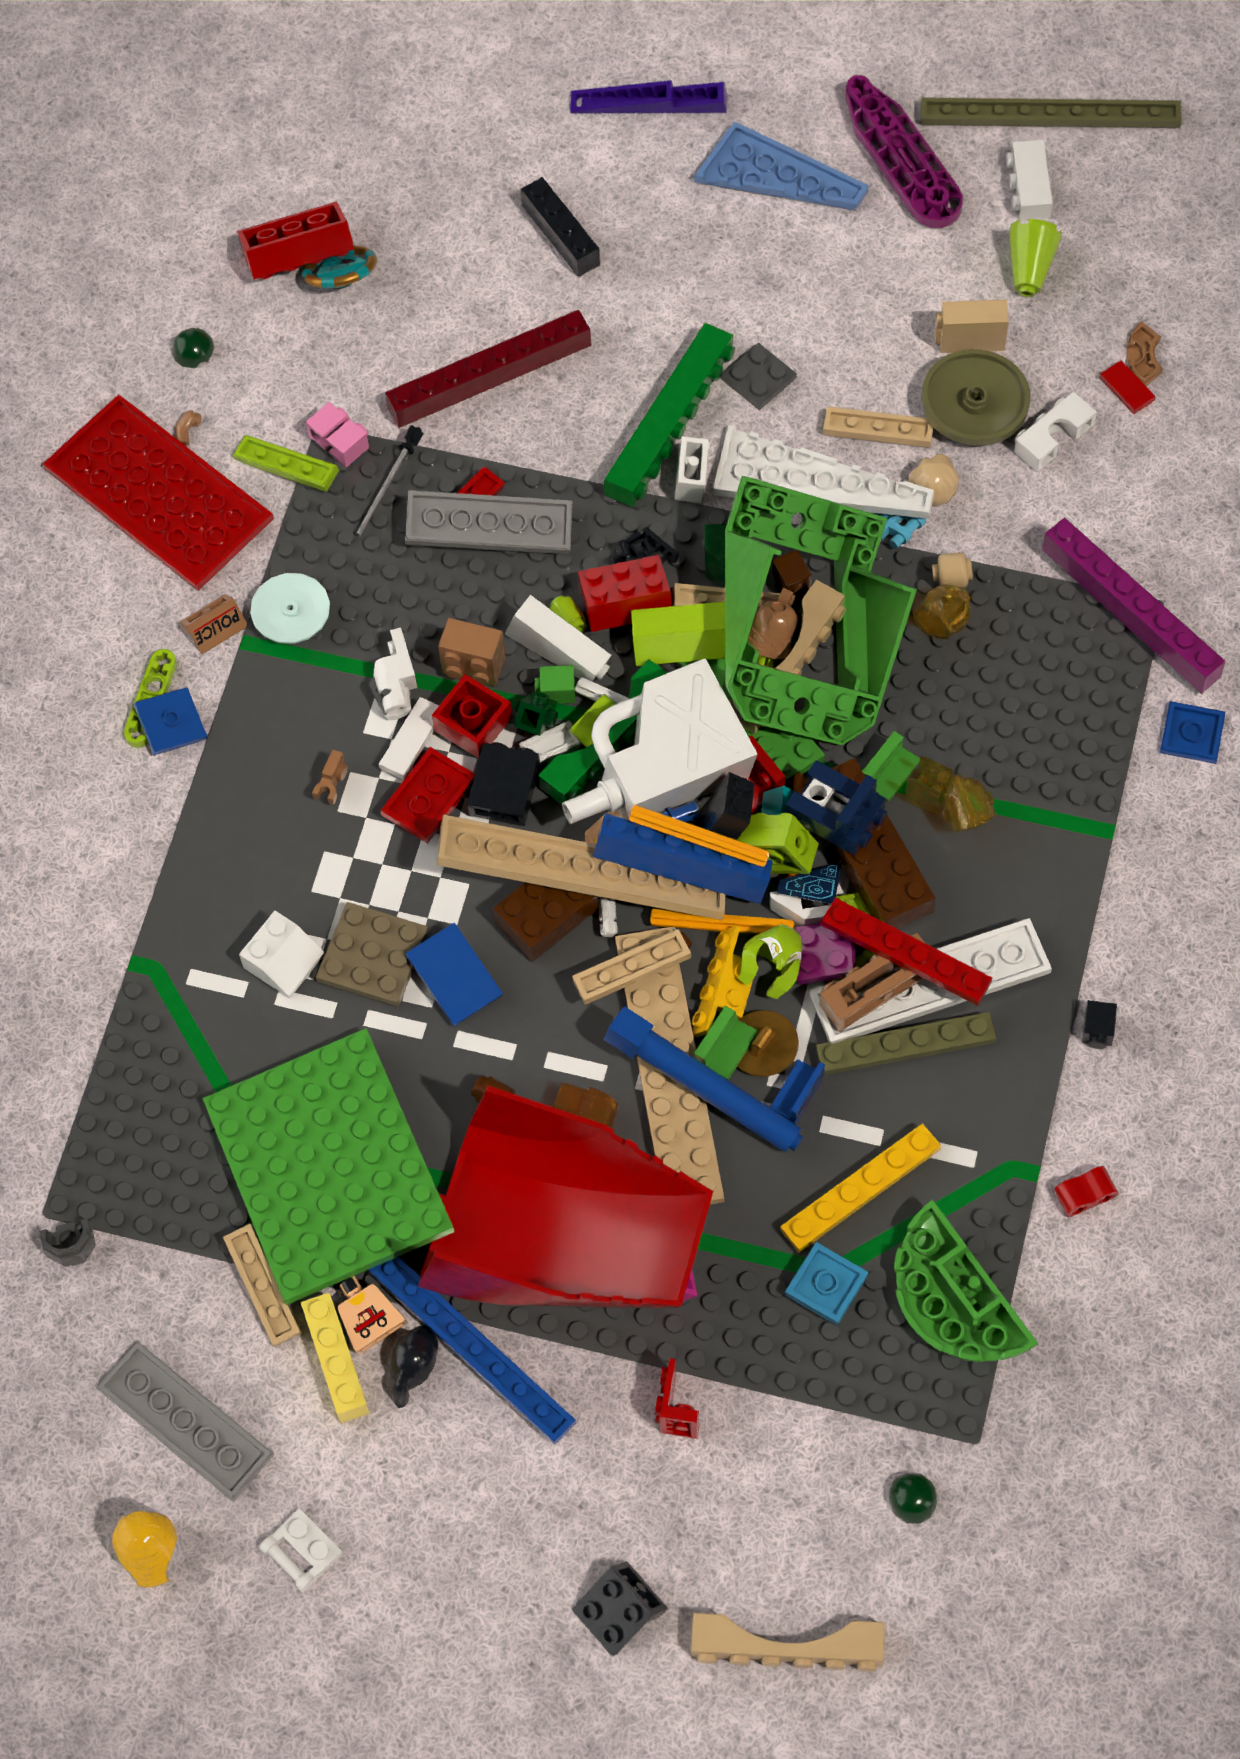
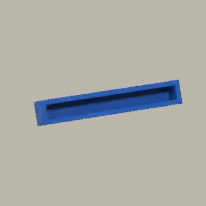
M606 813L593 853L595 858L758 904L761 903L768 886L773 863L772 860L768 859L766 865L760 867Z

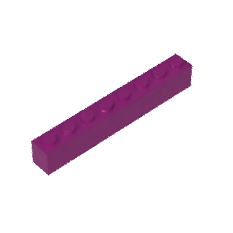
M1064 517L1045 533L1042 551L1197 691L1202 694L1221 678L1226 661Z

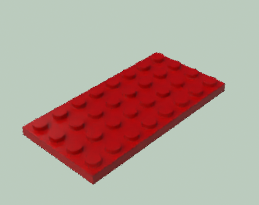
M120 394L43 463L44 469L197 591L274 520L272 512Z

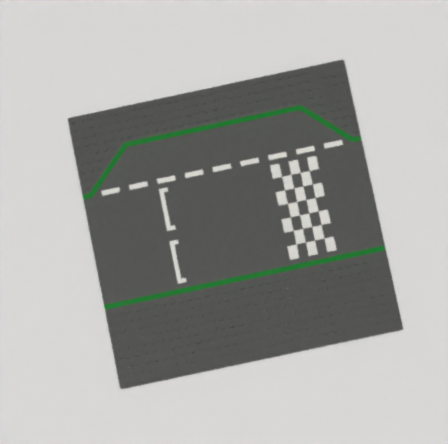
M368 435L369 448L345 468L329 454L332 446L325 451L311 439L306 455L337 465L339 472L327 492L296 482L261 585L270 578L284 573H302L314 578L327 592L330 601L329 618L322 630L310 639L289 644L277 643L265 638L255 628L250 614L43 1209L45 1218L64 1223L75 1222L76 1226L82 1224L80 1220L88 1219L93 1230L235 1264L223 1237L248 1224H251L253 1228L254 1225L202 1098L366 1028L439 1194L446 1195L468 1126L479 1104L476 1102V1098L471 1095V1091L481 1075L486 1077L492 1076L515 1089V1095L603 1123L614 1130L613 1133L625 1140L627 1138L638 1144L637 1147L654 1157L637 1056L635 1055L632 1059L603 1040L609 1026L623 1006L627 1007L624 988L585 1005L572 980V976L618 956L615 936L667 928L652 926L650 923L651 911L662 908L615 900L617 919L614 921L617 922L618 932L614 937H603L601 935L600 924L602 923L599 921L598 908L597 911L532 962L495 923L493 908L525 882L438 866L436 864L441 827L427 844L381 816L380 810L404 780L380 769L379 763L408 715L395 720H388L386 715H383L369 688V682L374 678L375 661L391 656L387 642L392 641L390 630L401 628L417 688L410 690L411 709H413L419 697L440 705L460 680L453 679L442 673L438 645L448 618L501 630L506 659L496 686L486 685V687L511 702L513 718L494 742L503 743L509 748L519 749L520 742L536 735L514 727L517 716L515 715L516 706L520 699L525 698L531 692H535V678L540 677V667L557 665L505 635V632L516 612L530 595L548 608L551 607L550 603L555 598L570 596L586 618L587 628L582 634L611 654L610 659L606 663L610 666L609 670L601 680L596 677L593 682L629 699L631 677L642 667L636 666L632 624L591 632L581 597L578 571L612 565L613 557L622 553L619 541L626 540L641 532L643 528L648 527L679 553L676 563L672 562L669 558L663 563L673 606L672 589L674 583L717 587L705 576L704 525L727 524L730 510L674 500L646 493L642 500L638 499L634 507H630L604 495V484L412 445L415 451L411 455L406 454L362 535L358 536L356 532L402 452L399 449L401 442ZM485 466L505 482V487L496 496L573 500L570 554L405 544L408 490L457 493ZM752 537L757 541L782 551L781 555L774 554L772 560L797 550ZM880 542L871 572L915 588L917 591L875 724L842 746L814 738L811 739L825 754V760L821 763L830 768L855 758L863 771L894 731L904 737L903 748L920 758L919 765L891 801H886L885 810L936 900L933 913L899 928L900 931L910 936L918 933L926 944L937 949L1030 918L1052 968L1051 973L984 995L978 1006L965 1001L866 1034L870 1035L989 1012L996 1036V1043L825 1075L796 1124L802 1128L799 1134L803 1138L795 1151L788 1149L784 1153L706 1102L724 1193V1202L709 1206L692 1267L698 1296L683 1301L680 1308L502 1305L439 1294L470 1322L658 1368L668 1367L669 1359L675 1358L678 1373L969 1444H978L982 1437L998 1360L971 1362L957 1359L955 1356L938 1351L916 1333L904 1316L896 1296L895 1256L897 1248L902 1246L904 1238L908 1233L907 1226L914 1216L933 1199L1001 1294L1011 1305L1154 651L1079 583L971 561L973 580H969L966 587L942 589L939 581L933 580L932 565L938 564L937 560L941 554L902 546L894 549L888 543ZM798 550L812 575V585L818 580L835 590L834 560ZM771 561L762 592L781 593V589L772 575ZM805 595L795 597L791 605L793 610L800 616V625L794 633L791 647L793 648L798 641L802 628L801 601ZM835 621L826 642H820L817 646V652L810 664L805 663L802 667V676L838 685ZM785 658L775 659L773 668L780 665ZM676 663L658 665L668 673L679 669ZM574 676V677H575V687H576V684H577V682H578L580 679H579L578 677ZM575 692L576 703L556 705L555 711L558 712V717L553 727L569 720L573 726L596 701ZM799 698L795 702L794 709L796 712L803 709L805 705L804 698ZM434 731L411 768L412 770L429 747H432L473 773H476L479 759ZM635 739L631 743L627 742L621 748V751L634 746ZM582 744V747L575 751L581 750L586 747ZM333 749L344 754L345 763L348 765L343 781L339 780L335 788L337 799L334 805L328 802L329 792H323L319 799L313 798L312 795L314 787L322 779V771ZM550 762L540 766L538 775L546 768V766ZM604 767L600 776L594 782L590 781L584 787L582 794L598 787V782L602 781ZM807 772L803 774L805 776V780L810 778L807 776ZM537 777L525 826L470 816L467 804L472 787L450 816L585 842V832L608 811L600 812L570 824L564 814L562 805L540 789L539 778ZM793 781L785 786L793 790ZM713 792L698 798V800L701 801V799L704 797H710L713 794ZM762 807L751 813V815L761 813ZM696 819L688 821L687 823L696 825ZM808 830L819 843L811 871L840 863L828 840ZM841 864L836 896L857 893ZM770 874V880L760 904L726 895L725 915L784 919L770 910L769 903L770 892L778 891L779 881L785 879L788 874ZM801 899L803 909L829 905L828 903ZM346 902H350L428 926L429 932L426 940L455 922L502 991L503 996L453 1027L415 969L412 972L400 1005L396 1007L317 982L316 975L323 961V956L289 999L244 969L239 954L274 911L297 924L326 953ZM675 928L676 930L679 929L680 933L683 932L692 942V946L689 949L691 958L679 964L693 1030L692 1019L701 1003L700 992L707 982L709 975L707 972L708 965L714 958L717 948L715 947V941L721 931ZM739 933L733 954L742 958L744 945L757 934ZM757 954L756 961L759 969L753 979L743 1016L760 1010L773 1011L785 1016L797 1031L799 1039L798 1052L791 1065L776 1075L757 1077L747 1074L737 1067L729 1081L770 1107L798 1059L814 1068L818 1066L816 1045L828 1043L829 1041L811 999L810 990L825 986L833 981L827 980L800 985L796 979V982L786 993L778 999L766 996V992L775 979L782 975L781 970L776 969L777 964ZM716 1011L713 1024L720 1014L718 1011ZM706 1034L698 1038L694 1037L696 1050ZM923 1123L940 1143L941 1150L798 1253L780 1231V1226ZM816 1242L869 1272L866 1281L838 1326L785 1296L786 1289ZM430 1243L398 1256L420 1277ZM367 1271L355 1275L363 1289L374 1284L390 1302L403 1305ZM345 1280L330 1286V1288L341 1290L340 1284Z

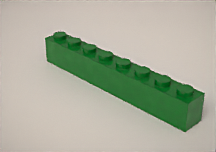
M708 323L703 324L605 477L604 495L630 507H634L638 499L642 500L648 490V483L651 479H656L660 472L662 461L664 459L667 460L673 451L674 442L676 439L680 440L684 435L686 423L689 419H694L700 401L706 400L710 393L712 382L714 380L718 381L720 378L723 364L725 361L729 362L735 353L733 334Z

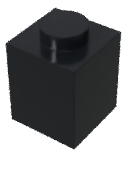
M1087 1001L1082 1043H1088L1094 1049H1104L1106 1046H1112L1117 1004Z

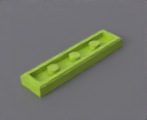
M246 434L233 454L235 460L325 492L328 491L339 472L338 466Z

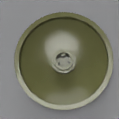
M979 349L953 352L937 361L925 377L921 395L925 416L939 433L955 442L973 446L995 444L1012 436L1023 425L1028 414L1031 398L1029 384L1024 374L1013 362L997 353Z

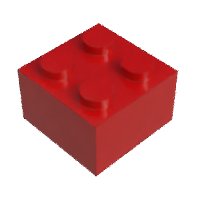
M466 674L463 675L431 715L435 732L478 759L480 758L483 743L492 744L513 718L510 701Z

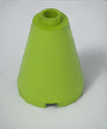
M1029 219L1028 224H1020L1021 220H1017L1010 225L1009 229L1014 289L1021 296L1033 297L1042 289L1062 239V231L1058 232L1057 225L1045 220Z

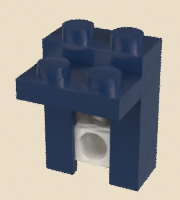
M816 760L807 772V776L810 779L806 783L805 788L801 794L794 791L786 803L785 813L794 815L804 828L856 855L860 847L865 849L872 838L871 831L874 826H880L887 815L885 810L886 798L876 792L877 780L873 777L866 775L861 784ZM819 795L824 797L825 799L821 801L813 800L812 797Z

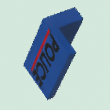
M798 1059L770 1108L797 1124L824 1078L825 1064L819 1062L818 1066L814 1068Z

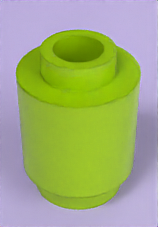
M559 596L550 603L551 607L549 609L582 633L587 628L585 616L570 596Z

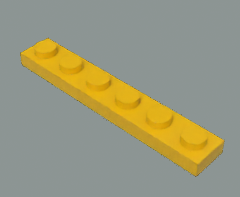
M922 1123L780 1226V1231L796 1251L800 1253L940 1151V1143Z

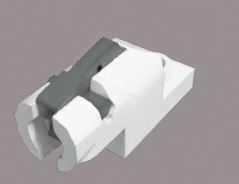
M401 628L390 630L392 641L387 642L391 656L375 661L374 678L369 682V688L383 715H386L388 720L402 718L411 712L410 690L417 688L415 673Z

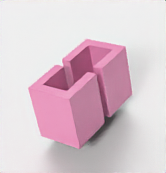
M330 402L306 421L309 437L325 451L332 446L329 454L345 468L369 448L367 430L360 423L355 424L349 419L348 414L342 408H336Z

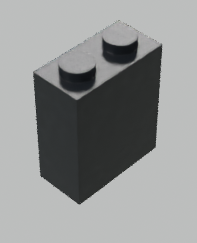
M493 742L492 744L483 743L467 804L470 816L525 826L541 765L539 753H535L534 750L525 747L519 749L509 748L499 742Z
M729 772L699 810L700 819H696L695 826L737 840L750 824L755 783Z

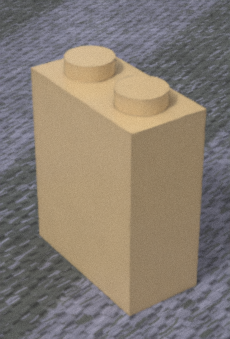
M1007 299L942 302L941 313H936V328L934 332L935 344H940L941 353H953L967 349L1005 351L1009 324Z

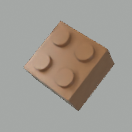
M448 618L438 645L442 673L453 679H460L466 674L484 686H496L506 659L502 631Z

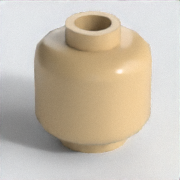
M963 552L941 554L937 560L938 564L932 565L933 580L939 581L942 589L964 588L968 585L969 580H973L971 558H966Z

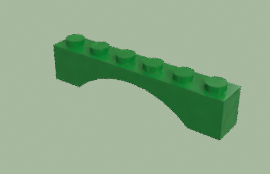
M649 659L631 677L629 699L641 695L645 682L665 675L668 672ZM637 715L617 722L609 731V739L616 753L620 752L627 742L631 743L635 739ZM594 744L572 753L557 755L538 775L540 789L561 805L567 800L582 795L584 787L590 781L594 782L600 776L604 767L595 751Z

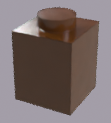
M798 550L772 560V575L781 591L785 588L794 592L793 595L796 597H801L808 592L812 586V575Z

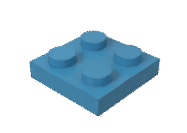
M816 1242L786 1289L785 1296L838 1326L866 1281L869 1272Z

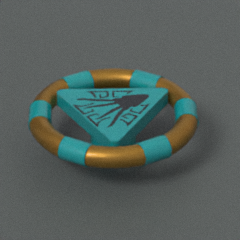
M354 245L355 249L349 251L346 255L324 258L323 261L317 264H305L302 270V277L306 283L314 287L345 288L369 275L377 264V257L373 250ZM356 255L363 256V257L366 258L367 262L365 261V259H362V258H359V257H355V256H356ZM322 264L321 268L316 274L317 277H315L312 271Z

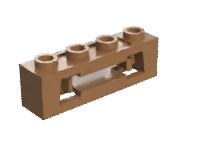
M918 933L912 935V937L924 942ZM875 954L868 964L863 967H854L846 974L844 979L837 983L833 981L827 984L821 990L819 1005L840 1032L924 978L898 966L899 971L865 991L862 995L863 998L857 1001L859 997L857 995L858 992L892 972L896 965Z

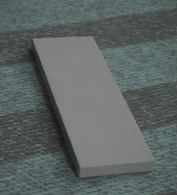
M408 490L405 544L570 554L573 500Z
M138 1341L96 1386L102 1394L232 1502L236 1500L274 1456L272 1451Z

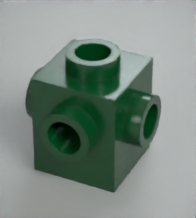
M531 692L525 698L520 699L516 706L515 715L517 716L514 727L522 729L529 734L540 736L549 728H553L558 717V712L555 711L557 701L549 699L550 697L545 693Z

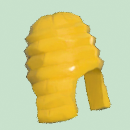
M136 1511L121 1517L113 1532L112 1544L123 1567L131 1573L133 1578H136L137 1584L140 1587L150 1588L170 1581L166 1571L178 1541L176 1529L171 1520L166 1515L147 1511Z

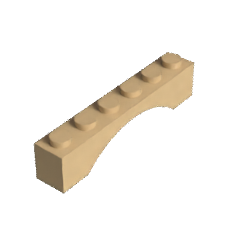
M818 580L813 583L801 601L802 628L798 641L791 653L776 669L801 675V669L804 664H810L814 659L819 643H825L830 636L831 627L834 622L839 623L846 612L844 594ZM732 698L729 700L744 729L755 734L760 726L765 727L742 720Z
M693 1613L691 1657L698 1658L697 1662L703 1664H715L717 1659H730V1664L742 1666L748 1665L749 1660L761 1661V1665L766 1667H779L781 1662H793V1667L808 1669L813 1667V1663L825 1664V1668L829 1670H843L845 1665H857V1670L873 1672L877 1671V1666L883 1667L885 1622L852 1621L841 1630L825 1638L804 1643H783L755 1636L736 1625L724 1614Z

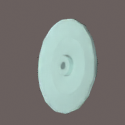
M284 573L270 578L258 588L251 601L250 614L255 628L265 638L277 643L295 644L310 639L322 630L329 618L330 601L325 588L316 579L302 573Z

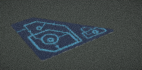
M841 863L812 870L810 874H799L779 881L777 893L832 904L836 898Z

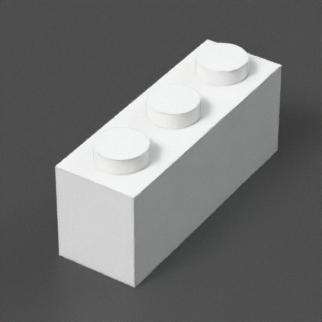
M1044 140L1012 142L1011 153H1007V168L1013 170V174H1010L1009 179L1010 190H1015L1016 195L1012 197L1013 211H1018L1019 220L1051 218L1053 203Z

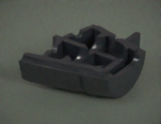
M645 527L636 535L619 541L622 553L613 557V564L656 555L660 556L662 565L668 558L676 563L679 553L652 530Z

